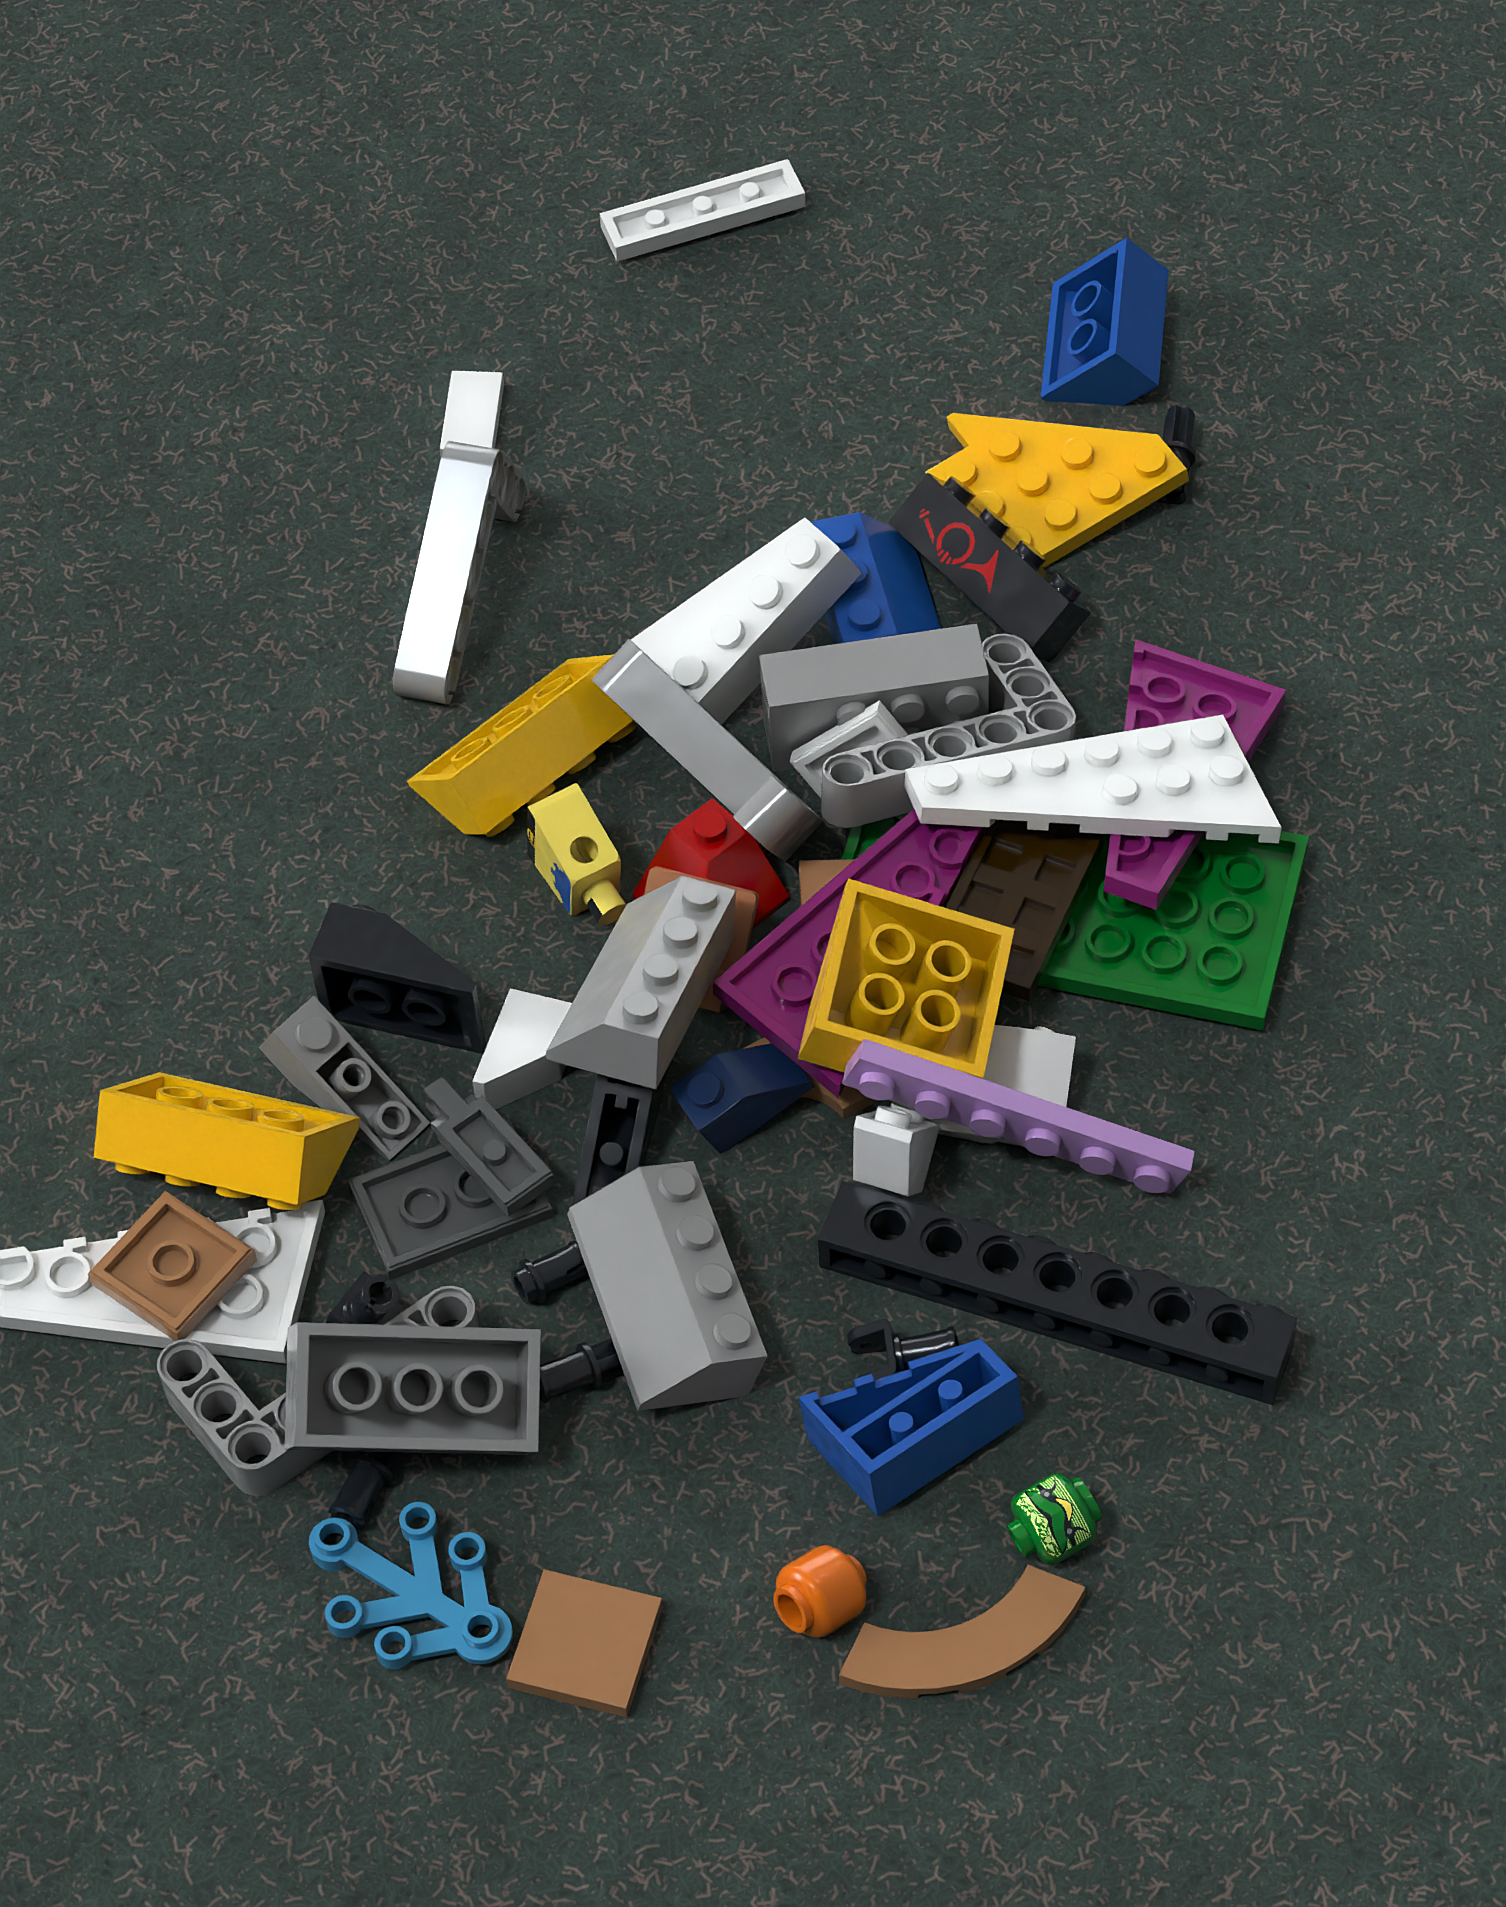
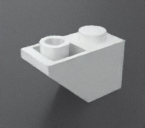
M892 1102L891 1107L878 1106L876 1111L857 1115L854 1124L853 1180L905 1196L922 1192L940 1125L924 1120V1116L917 1113L914 1108L897 1102Z

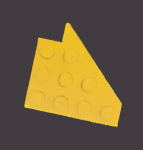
M952 413L946 418L950 431L964 449L925 472L944 481L953 476L965 484L976 495L971 501L981 512L988 508L1010 525L1011 528L1006 535L1016 544L1023 540L1045 557L1046 561L1041 566L1042 568L1047 567L1189 481L1187 468L1158 434Z

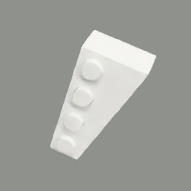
M803 518L632 638L631 641L722 725L761 683L759 655L790 651L862 572L834 542L809 520Z

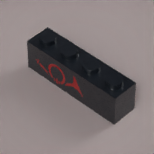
M927 473L888 523L1005 632L1022 638L1037 657L1050 662L1091 614L1077 600L1082 593L1081 590L1062 574L1057 572L1052 577L1041 567L1046 561L1045 557L1027 542L1021 540L1016 544L1006 535L1011 528L1010 525L992 510L985 508L981 512L971 503L976 495L965 484L953 476L944 481Z

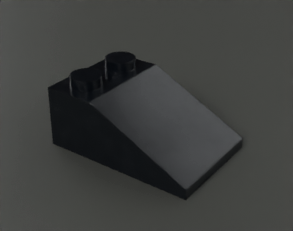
M331 902L309 954L318 1001L338 1022L483 1054L486 1040L476 983L386 913L377 912L373 908L362 904L350 906Z

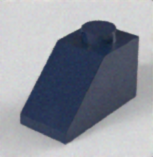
M770 1043L716 1054L673 1085L670 1090L696 1129L721 1154L731 1149L814 1088V1085L799 1065Z

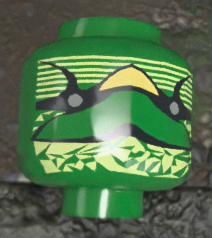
M1052 1473L1017 1493L1012 1498L1011 1512L1014 1521L1006 1525V1528L1023 1557L1035 1553L1045 1564L1055 1565L1096 1540V1522L1102 1519V1514L1092 1494L1079 1477L1069 1480L1063 1474Z

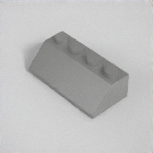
M681 876L628 903L547 1048L546 1060L657 1089L733 942L736 890Z
M694 1161L638 1167L570 1207L567 1215L637 1411L748 1395L768 1356Z

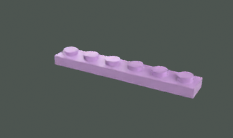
M863 1039L846 1064L842 1084L858 1089L868 1098L897 1102L914 1108L917 1113L931 1119L944 1118L970 1127L974 1133L989 1138L1000 1137L1024 1145L1028 1151L1036 1155L1056 1156L1079 1164L1087 1172L1098 1175L1109 1174L1133 1182L1136 1187L1146 1192L1171 1194L1191 1172L1195 1152L1193 1150L867 1039Z

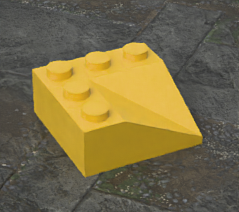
M848 878L809 1007L797 1059L845 1073L846 1064L863 1039H867L983 1079L1015 929Z

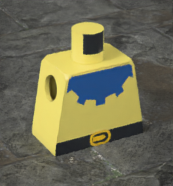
M575 783L528 806L527 855L570 916H574L589 908L601 926L618 920L626 907V903L619 894L621 860L578 784Z

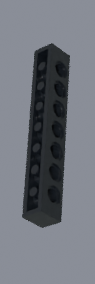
M842 1181L818 1237L819 1267L1270 1405H1273L1294 1347L1297 1317L1285 1314L1284 1311L1276 1306L1263 1303L1254 1305L1228 1297L1224 1292L1213 1287L1201 1286L1197 1288L1171 1280L1167 1275L1156 1270H1137L1120 1265L1100 1253H1080L1057 1246L1053 1241L1043 1236L1020 1235L1001 1229L998 1225L986 1219L974 1218L970 1220L944 1212L939 1206L929 1202L919 1201L914 1203L890 1196L881 1188L872 1185L857 1186ZM883 1234H895L899 1236L894 1240H882L878 1238ZM943 1250L955 1253L950 1257L934 1255V1253ZM997 1267H1003L1011 1270V1272L1007 1274H995L990 1272L989 1270ZM1053 1284H1060L1066 1286L1069 1289L1060 1292H1055L1047 1289L1046 1287ZM1115 1301L1124 1304L1125 1307L1111 1309L1102 1304ZM1164 1319H1176L1181 1321L1183 1324L1179 1326H1167L1159 1321ZM1232 1336L1239 1339L1240 1342L1226 1344L1217 1338Z

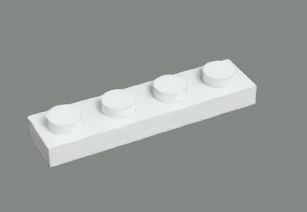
M786 159L600 213L601 229L618 262L806 207L805 192L789 160Z

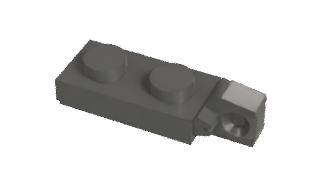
M440 1077L423 1089L427 1096L426 1107L436 1118L430 1124L432 1130L437 1135V1139L508 1217L555 1185L554 1174L483 1096L476 1098L471 1094L463 1100L443 1077Z

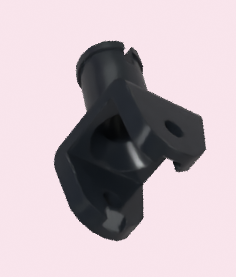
M364 1271L330 1312L326 1323L384 1325L398 1315L405 1303L399 1299V1289L395 1282L390 1286L385 1284L389 1278L388 1276L379 1274L371 1276Z
M879 1319L855 1327L847 1334L848 1346L851 1347V1352L854 1354L887 1351L889 1366L857 1377L860 1378L872 1374L874 1380L908 1370L909 1361L960 1345L954 1326L903 1338L901 1333L895 1334L887 1319Z

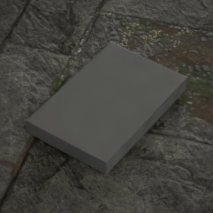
M509 1118V1119H506L505 1121H506V1122L513 1128V1130L515 1131V1129H514V1127H513V1124H512L510 1118ZM442 1144L348 1179L349 1189L389 1280L553 1218L552 1207L544 1192L508 1217Z

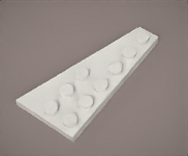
M1223 715L905 769L904 787L921 824L989 827L995 820L1027 821L1028 830L1048 831L1049 823L1079 824V832L1169 837L1174 830L1205 831L1207 840L1227 841L1229 833L1258 834V842L1279 844L1281 825Z
M323 1200L302 1203V1209L271 1214L270 1208L248 1211L247 1218L215 1223L253 1248L257 1261L185 1339L200 1342L214 1355L287 1364L288 1327L298 1321L325 1214ZM128 1230L119 1231L118 1238L87 1243L86 1237L63 1240V1247L29 1252L24 1246L0 1250V1327L165 1348L168 1344L175 1342L90 1283L88 1277L90 1270Z

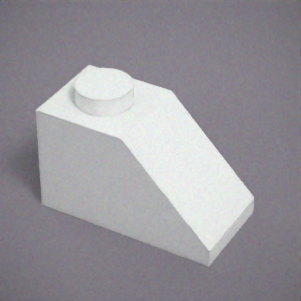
M510 988L472 1081L475 1097L483 1096L496 1110L561 1080L566 1065L546 1060V1050L572 1003Z

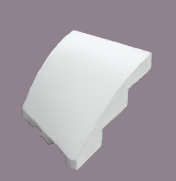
M994 1025L983 1079L1066 1107L1076 1037L1035 1029ZM924 1117V1120L940 1125L938 1134L980 1143L993 1144L1003 1142L1025 1147L1000 1137L989 1138L974 1133L970 1127L944 1118L931 1119Z

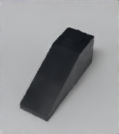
M667 1070L657 1089L597 1074L572 1206L636 1168L644 1166L661 1105Z

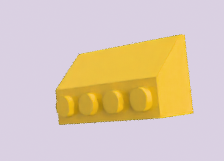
M613 655L566 660L415 774L407 783L464 834H485L487 837H491L500 833L514 822L515 819L512 813L525 803L532 805L548 797L556 788L553 784L556 779L566 772L573 774L582 770L595 760L596 755L593 751L606 741L609 743L616 742L636 728L633 719L592 680Z
M158 1072L100 1090L93 1158L114 1162L115 1169L122 1173L147 1174L150 1171L165 1174V1181L173 1185L196 1186L204 1183L216 1186V1193L221 1196L246 1198L255 1195L267 1198V1205L272 1208L298 1210L302 1208V1203L326 1195L359 1129L360 1117Z

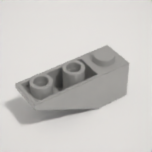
M315 996L311 997L275 1029L259 1047L293 1086L322 1109L360 1117L356 1136L388 1161L430 1124L427 1118Z

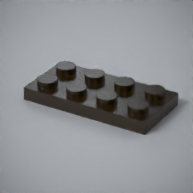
M995 820L991 826L985 827L945 908L1015 929L1002 987L1003 993L1030 1001L1109 834L1079 832V824L1049 823L1048 831L1028 830L1027 821Z

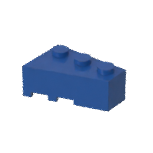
M982 1339L909 1361L908 1370L874 1380L872 1374L853 1379L855 1387L819 1398L816 1391L798 1397L807 1439L877 1517L1024 1420L1018 1376Z

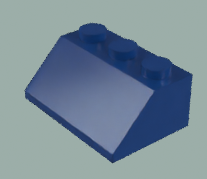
M1127 237L1053 283L1041 388V399L1044 401L1124 406L1140 396L1147 395L1155 387L1159 386L1169 270Z
M861 512L811 521L862 572L825 613L834 644L941 629L917 550L894 527Z

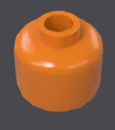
M829 1545L815 1547L785 1565L777 1575L776 1591L773 1597L775 1609L783 1623L792 1631L803 1633L813 1638L827 1636L858 1617L866 1604V1573L860 1562L852 1555L844 1554L840 1549Z

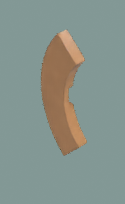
M1028 1564L1021 1578L1001 1601L981 1615L962 1624L934 1631L906 1632L880 1628L864 1622L841 1669L839 1684L866 1693L909 1699L918 1698L920 1694H938L956 1690L960 1694L984 1687L1005 1678L1007 1672L1026 1662L1036 1653L1040 1655L1075 1616L1085 1597V1587Z

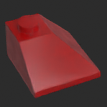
M713 798L669 831L632 893L634 900L644 895L649 870L656 866L755 891L759 895L753 928L790 901L788 892L755 838Z

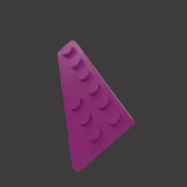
M1135 639L1124 731L1223 715L1249 763L1284 707L1286 690ZM1174 830L1169 837L1111 834L1104 892L1157 910L1205 831Z
M913 809L713 982V995L839 1098L846 1086L842 1084L844 1072L797 1058L809 1007L848 878L943 907L971 857L985 827L921 824L915 809Z

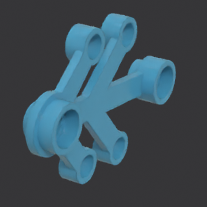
M424 1502L410 1503L403 1508L399 1516L402 1534L410 1543L415 1576L361 1544L354 1526L344 1519L328 1518L313 1528L309 1536V1547L314 1562L320 1568L327 1571H340L350 1567L395 1595V1597L363 1603L349 1595H340L333 1598L325 1608L327 1625L333 1635L339 1638H350L358 1634L362 1629L430 1617L445 1627L411 1636L408 1631L399 1626H389L382 1629L374 1641L376 1655L382 1666L388 1669H400L408 1665L412 1660L455 1652L469 1663L488 1664L501 1658L510 1648L513 1639L510 1619L503 1610L490 1605L488 1601L483 1567L487 1562L485 1543L478 1534L473 1532L460 1533L451 1540L448 1547L451 1565L457 1572L461 1573L464 1607L443 1594L434 1537L438 1531V1523L435 1511L429 1504ZM417 1517H424L429 1520L428 1524L421 1529H412L408 1526L410 1521ZM339 1533L344 1536L336 1545H326L323 1543L324 1538L329 1534ZM466 1547L478 1550L477 1555L472 1559L464 1560L457 1556ZM350 1610L355 1613L354 1618L347 1623H338L334 1620L335 1616L341 1611ZM478 1625H487L492 1628L491 1632L482 1638H476L470 1634L471 1630ZM393 1641L405 1644L403 1650L397 1654H387L383 1651L385 1646Z

